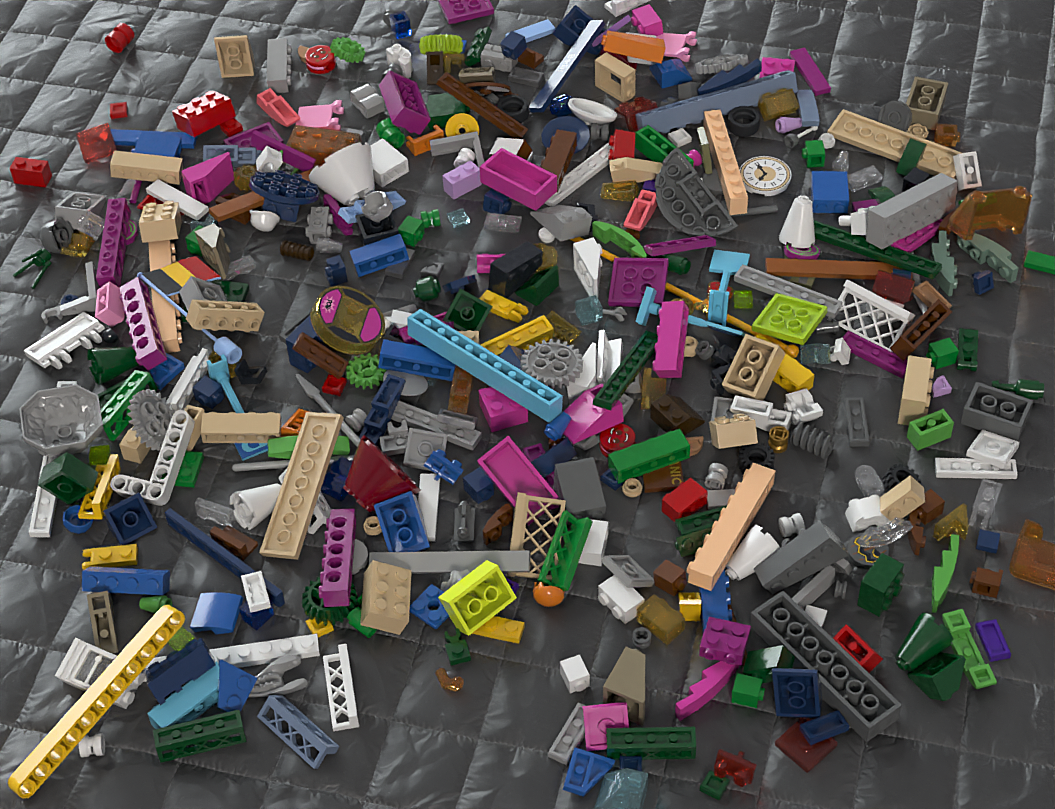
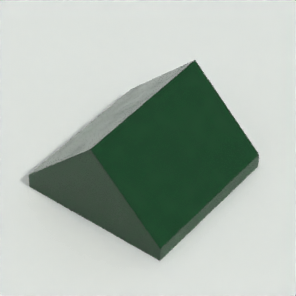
M556 264L537 271L515 294L538 306L559 286V267Z

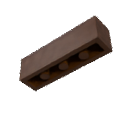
M558 129L555 136L551 137L550 148L547 147L545 159H542L540 166L557 176V193L577 147V133Z
M938 299L889 349L904 361L952 311Z

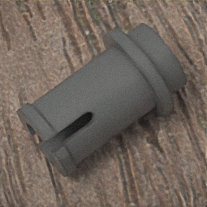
M834 319L832 321L820 322L816 327V334L829 332L836 334L839 331V322Z

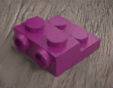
M709 617L701 640L699 656L708 660L723 661L731 665H742L751 626Z

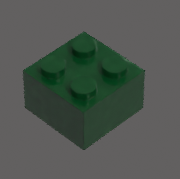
M66 452L43 467L38 486L70 505L93 491L98 471Z
M881 553L861 581L857 606L880 617L883 611H888L892 604V598L894 596L898 597L902 590L900 584L905 576L903 573L904 564Z

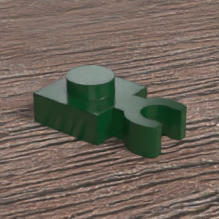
M458 628L455 629L456 635L454 637L449 636L448 631L444 633L445 641L448 643L445 644V649L450 666L471 661L466 640H461Z

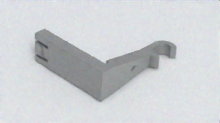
M478 132L430 140L432 156L458 152L463 148L474 149L479 168L484 163Z
M93 262L85 263L89 296H83L61 306L43 311L41 317L45 324L50 316L57 315L58 319L62 320L65 315L94 312L96 310L99 284L96 279L97 271Z
M789 538L782 541V547L789 543ZM829 565L814 573L815 577L792 600L805 610L807 605H811L835 582V568Z

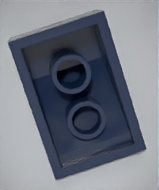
M575 5L552 34L564 44L573 46L588 23L593 21V19ZM603 28L598 36L605 32L606 29ZM599 43L593 47L591 44L587 52L597 55L603 45Z
M773 668L776 716L821 717L822 688L818 670Z

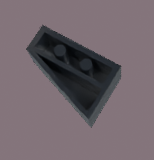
M527 241L490 264L488 290L508 299L542 265L543 250Z

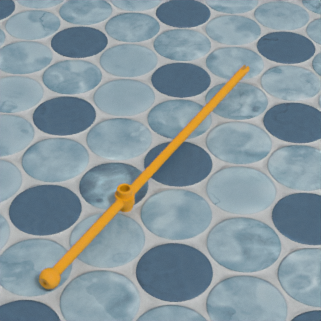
M577 237L570 240L576 243L585 239ZM602 249V254H600V256L614 262V258H620ZM668 282L666 283L667 291L681 298L690 299L694 305L707 311L706 317L708 318V303ZM727 314L728 323L753 336L761 334L752 331V326ZM761 334L773 344L779 345L790 357H797L799 348L796 345H787L771 336Z

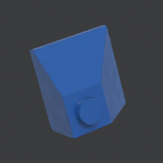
M680 58L649 66L650 71L662 89L692 81L691 75Z

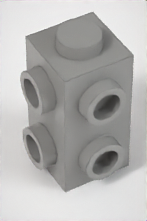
M311 207V214L307 216L309 226H306V237H309L310 244H328V239L332 236L330 224H333V214H330L329 207Z

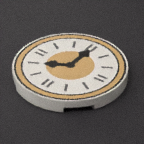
M760 156L751 158L740 168L745 189L750 193L765 194V196L777 195L785 191L791 181V170L788 165L774 157Z

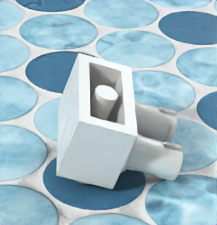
M875 206L859 208L858 212L850 213V216H840L839 225L851 226V235H866L868 211Z

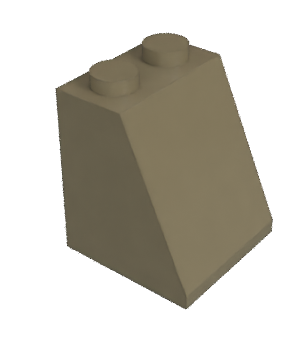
M625 647L603 686V704L626 702L628 720L643 726L645 718V654L637 649Z

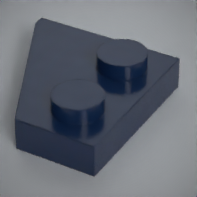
M474 274L450 282L442 287L445 293L450 291L453 294L459 292L460 289L464 290L465 285L474 283L477 280Z

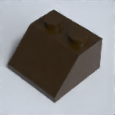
M665 394L651 403L650 418L666 433L680 429L685 436L705 423V420L680 397Z

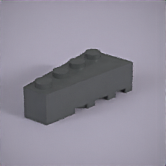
M819 520L757 565L754 570L762 586L770 593L775 594L849 556V553L840 538Z

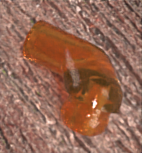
M440 668L435 672L443 689L455 692L462 689L464 680L461 677L449 678L444 668Z

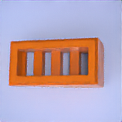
M299 408L282 426L281 437L298 436L305 414L309 411Z

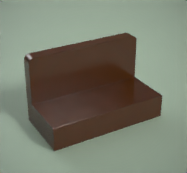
M526 48L518 57V62L533 69L544 61V55L529 48Z
M229 525L223 530L216 526L210 530L211 539L242 561L258 546L257 541Z

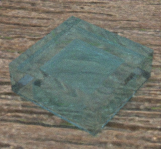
M463 208L447 213V219L454 229L470 224V219Z

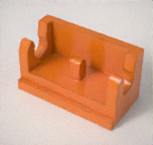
M438 125L433 126L435 129L433 132L414 140L411 136L406 137L408 140L406 146L414 156L431 150L430 140L444 138V132Z

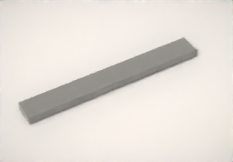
M529 550L373 552L369 554V565L374 560L409 569L411 574L451 573L452 571H463L465 569L472 572L488 560L497 564L502 573L530 572L531 552Z

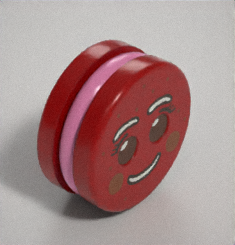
M317 45L311 47L305 54L307 69L315 74H325L332 71L336 66L335 53H331L329 46Z
M622 423L601 431L599 437L600 451L607 458L608 454L636 444L635 432L631 427Z

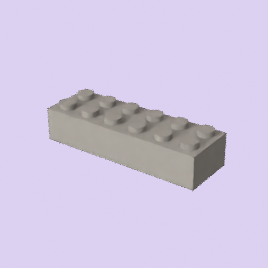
M940 173L869 209L866 241L880 249H884L905 236L907 237L917 230L947 216L956 207L958 181Z

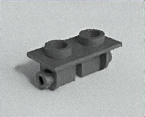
M462 501L458 508H455L454 542L474 541L475 508H470L467 501Z

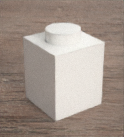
M580 655L560 661V674L569 693L583 691L586 687L590 686V675Z

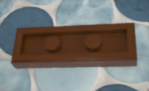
M303 332L299 334L292 348L338 379L342 377L349 363Z

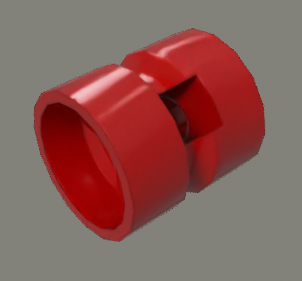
M119 23L105 37V43L110 50L120 53L134 39L135 35L130 26L125 23Z

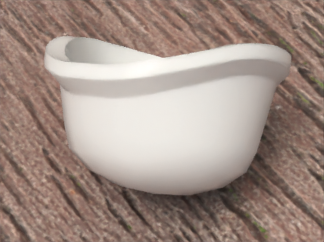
M250 210L251 224L260 231H272L280 220V217L273 212Z

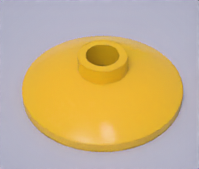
M456 114L446 124L445 132L447 137L461 135L459 133L461 128L465 129L464 134L478 132L479 135V125L475 118L469 114Z

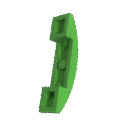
M599 221L592 223L593 236L606 244L612 241L631 254V258H647L641 244L628 232L608 223Z
M963 609L942 614L944 626L950 631L954 639L951 644L956 655H963L966 659L963 672L975 689L997 684L989 664L984 663L969 631L971 626Z

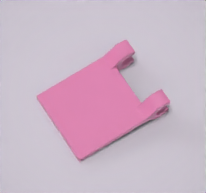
M691 31L686 35L663 33L656 36V38L664 39L666 47L664 56L677 57L684 62H689L690 55L685 54H688L690 49L684 47L685 43L691 46L696 45L697 39H692L696 37V32Z
M336 100L329 105L299 107L298 115L300 120L296 122L295 131L329 129L333 132H340L339 118H332L333 112L336 114L344 113V107H341L342 100Z

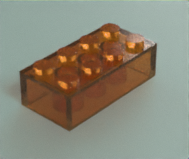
M295 125L286 145L316 159L314 166H320L326 163L324 159L349 145L361 143V138L358 133Z

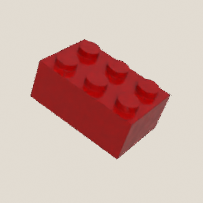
M208 91L204 96L194 98L190 103L180 105L176 110L172 111L177 128L193 137L236 116L231 98L216 91Z

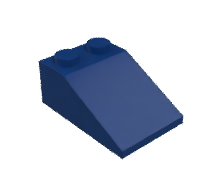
M412 491L374 505L389 552H420L430 548L423 515L417 497Z

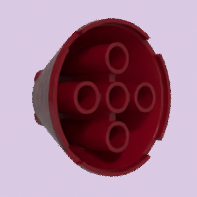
M365 435L361 437L343 488L350 495H353L364 509H367L369 512L375 511V504L410 491L414 495L421 491L416 486L417 484L393 460L384 454L377 445Z

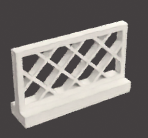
M846 280L843 285L845 288L838 299L843 302V307L840 311L844 310L846 319L838 321L839 326L893 353L891 349L883 345L882 338L891 335L893 340L892 346L904 333L909 322L913 321L915 315ZM850 293L853 295L855 303L846 306L844 299ZM866 302L869 303L871 311L861 314L859 305ZM856 306L858 315L849 318L847 309ZM884 311L887 320L877 322L875 313ZM872 314L874 324L865 326L863 317ZM859 318L862 328L852 329L850 321ZM897 319L903 321L900 329L893 331L891 321ZM888 323L890 332L881 335L878 326ZM875 327L878 336L869 338L866 329Z

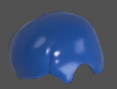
M80 505L70 506L63 513L64 527L76 534L88 531L94 520L79 519Z

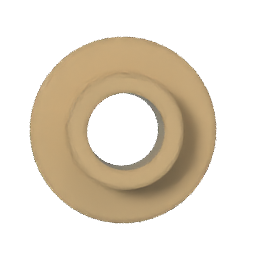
M630 478L625 481L622 490L628 497H637L642 492V485L637 479Z
M371 516L366 519L363 527L368 535H378L382 532L378 517Z

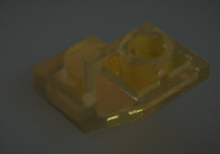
M79 230V233H72L71 244H69V247H62L61 254L85 257L95 242L96 237L90 236V232Z

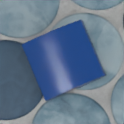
M201 593L190 628L194 632L212 630L215 634L234 632L244 598L241 595L230 593Z

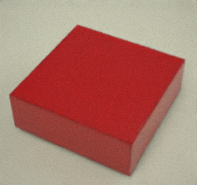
M127 102L110 104L111 119L128 117Z
M328 375L322 386V392L340 396L347 383L346 378L341 377L338 379L333 375Z

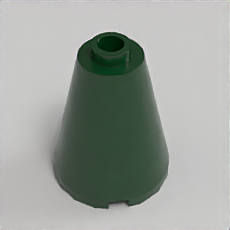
M133 347L88 349L87 360H91L92 366L89 369L95 383H99V385L104 384L138 366L139 364L135 359L137 355Z
M922 612L917 617L898 650L895 659L897 660L896 665L901 670H914L953 643L954 639L950 631L942 623L937 625L934 622L936 618L932 615Z

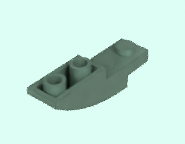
M962 229L959 230L956 244L968 253L972 259L980 265L987 262L990 267L995 269L1009 283L1016 281L1019 267L1011 261L1012 254L1008 250L982 235Z
M939 231L937 243H932L930 260L942 264V269L935 279L942 290L948 296H952L953 289L957 288V278H954L957 275V265H954V257H950V251H947V249L949 250L950 239H946V231Z

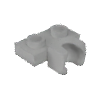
M402 420V425L399 428L393 427L392 422H388L389 436L380 437L382 452L387 456L405 453L409 433L406 420Z

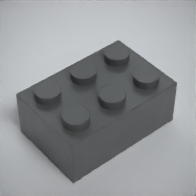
M976 382L964 407L961 424L1018 441L1029 418L1033 400Z

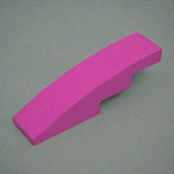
M720 661L703 670L702 680L689 687V696L676 703L675 715L679 721L696 712L710 701L729 682L740 665H731Z

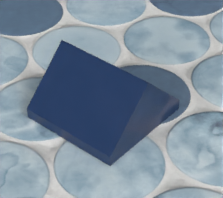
M140 492L103 510L108 528L120 545H126L157 528Z

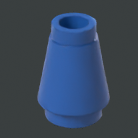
M562 412L545 426L544 433L553 441L560 439L572 420L567 413Z

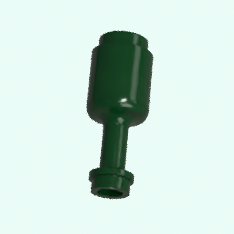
M646 253L647 258H668V271L682 275L687 274L690 270L691 262L686 257L674 253L666 254L665 256H651Z
M1018 379L1016 384H1004L996 380L992 381L991 387L1014 392L1015 395L1032 400L1043 398L1044 383L1036 380Z

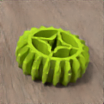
M447 34L425 36L420 39L419 43L420 52L424 55H427L426 52L443 51V56L457 55L462 52L463 47L460 36Z

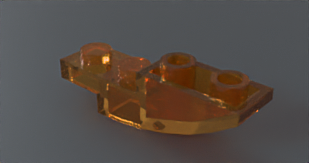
M457 365L453 376L448 410L467 415L474 376Z

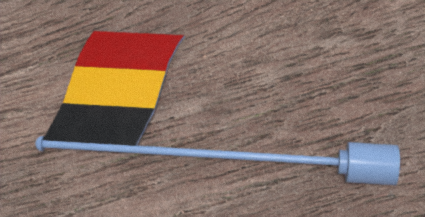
M196 256L182 259L161 269L147 273L139 272L137 274V277L145 281L185 317L187 313L168 296L180 293L179 291L191 276L207 282L221 279V276ZM202 329L206 335L215 341L214 351L219 356L224 354L227 363L234 364L240 360L242 350L227 337L217 339L208 330Z

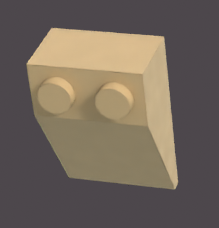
M247 35L214 37L222 78L254 76V56Z

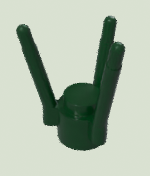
M43 248L23 258L22 262L32 260L13 274L16 277L33 264L38 267L43 266L31 287L32 289L36 287L46 269L51 265V254Z

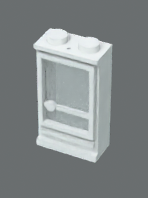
M75 638L55 676L62 682L86 692L117 656ZM145 669L113 704L127 709L128 705L134 700L138 686L145 679Z

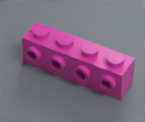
M684 301L662 302V309L659 310L660 325L657 327L658 342L655 344L656 359L653 361V370L659 378H682L689 308Z

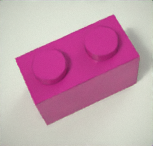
M650 4L632 10L633 17H631V22L634 27H637L639 34L654 36L663 34L662 20Z

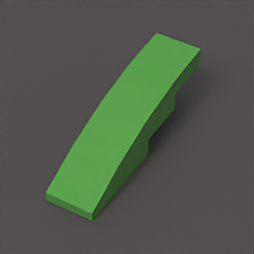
M298 436L268 439V457L291 459ZM338 436L332 454L349 455V437Z
M951 534L948 551H942L940 567L934 566L932 575V613L938 611L952 582L958 555L959 535Z

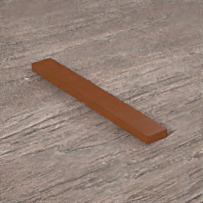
M314 168L299 173L302 175V179L311 182L309 174ZM252 191L209 208V214L218 222L262 206L264 198Z
M766 258L765 260L766 273L773 276L891 280L893 269L904 270L884 262Z

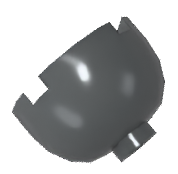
M63 218L47 221L40 231L42 245L51 253L62 254L69 252L73 248L71 240H74V232L70 223L64 221Z

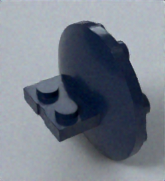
M275 170V172L258 171L250 178L249 183L251 190L264 198L262 211L273 212L282 220L291 222L297 221L299 205L316 202L320 194L317 184L302 179L300 174L289 175L285 174L282 170Z

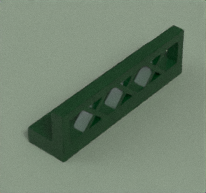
M240 710L153 730L155 748L160 763L247 742ZM240 733V736L229 737L232 734ZM216 739L215 742H208L209 740ZM191 744L195 745L194 747L190 748L186 747L187 745ZM170 749L174 750L173 752L163 754L162 752Z
M695 727L606 728L607 758L620 760V756H642V760L696 759Z

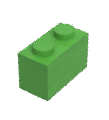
M944 409L909 422L907 438L917 451L951 438L954 422Z

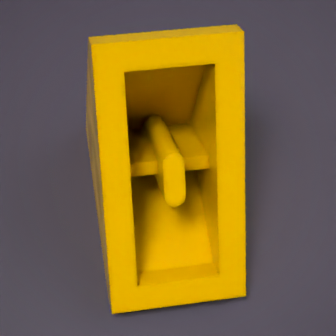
M678 592L679 621H700V593Z

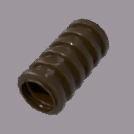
M284 240L280 245V254L309 262L314 256L313 246L308 247V245Z

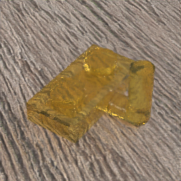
M464 53L443 54L444 68L447 73H451V62L452 64H462V61H465Z

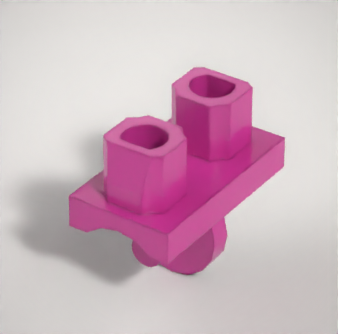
M477 254V273H490V264L505 254Z

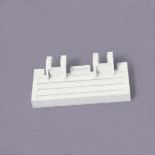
M82 312L25 349L24 352L28 358L43 368L51 364L56 369H61V359L68 364L72 362L71 356L66 351L70 352L79 345L86 349L93 348L90 340L98 344L101 343L102 338L98 333L104 330L105 327L94 317Z

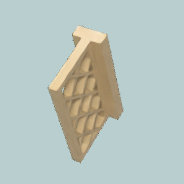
M518 492L510 551H525L523 544L530 539L537 547L531 552V556L539 550L546 558L547 555L542 547L552 542L554 535L550 537L544 528L552 522L556 527L558 526L556 519L559 517L560 520L562 512L565 511L566 501L529 496L526 493ZM529 501L537 502L542 509L533 515L528 509ZM552 504L561 505L560 513L555 517L546 509ZM542 511L551 519L543 526L535 518ZM533 519L539 529L530 534L525 527L526 523ZM542 531L548 540L539 546L533 536ZM555 553L554 562L557 565L559 560L557 553ZM530 558V563L534 566L533 570L530 572L507 573L506 576L538 579L541 572L539 568L544 564V561L537 566ZM547 575L546 578L552 581V576Z

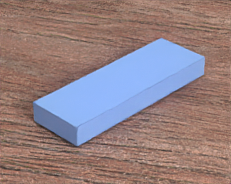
M547 19L514 32L525 36L527 43L552 34L555 31V27Z

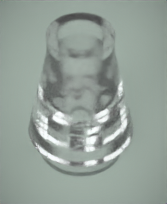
M841 151L832 162L834 171H847L849 169V153L847 151Z
M326 236L318 237L316 250L320 251V253L342 252L343 243Z

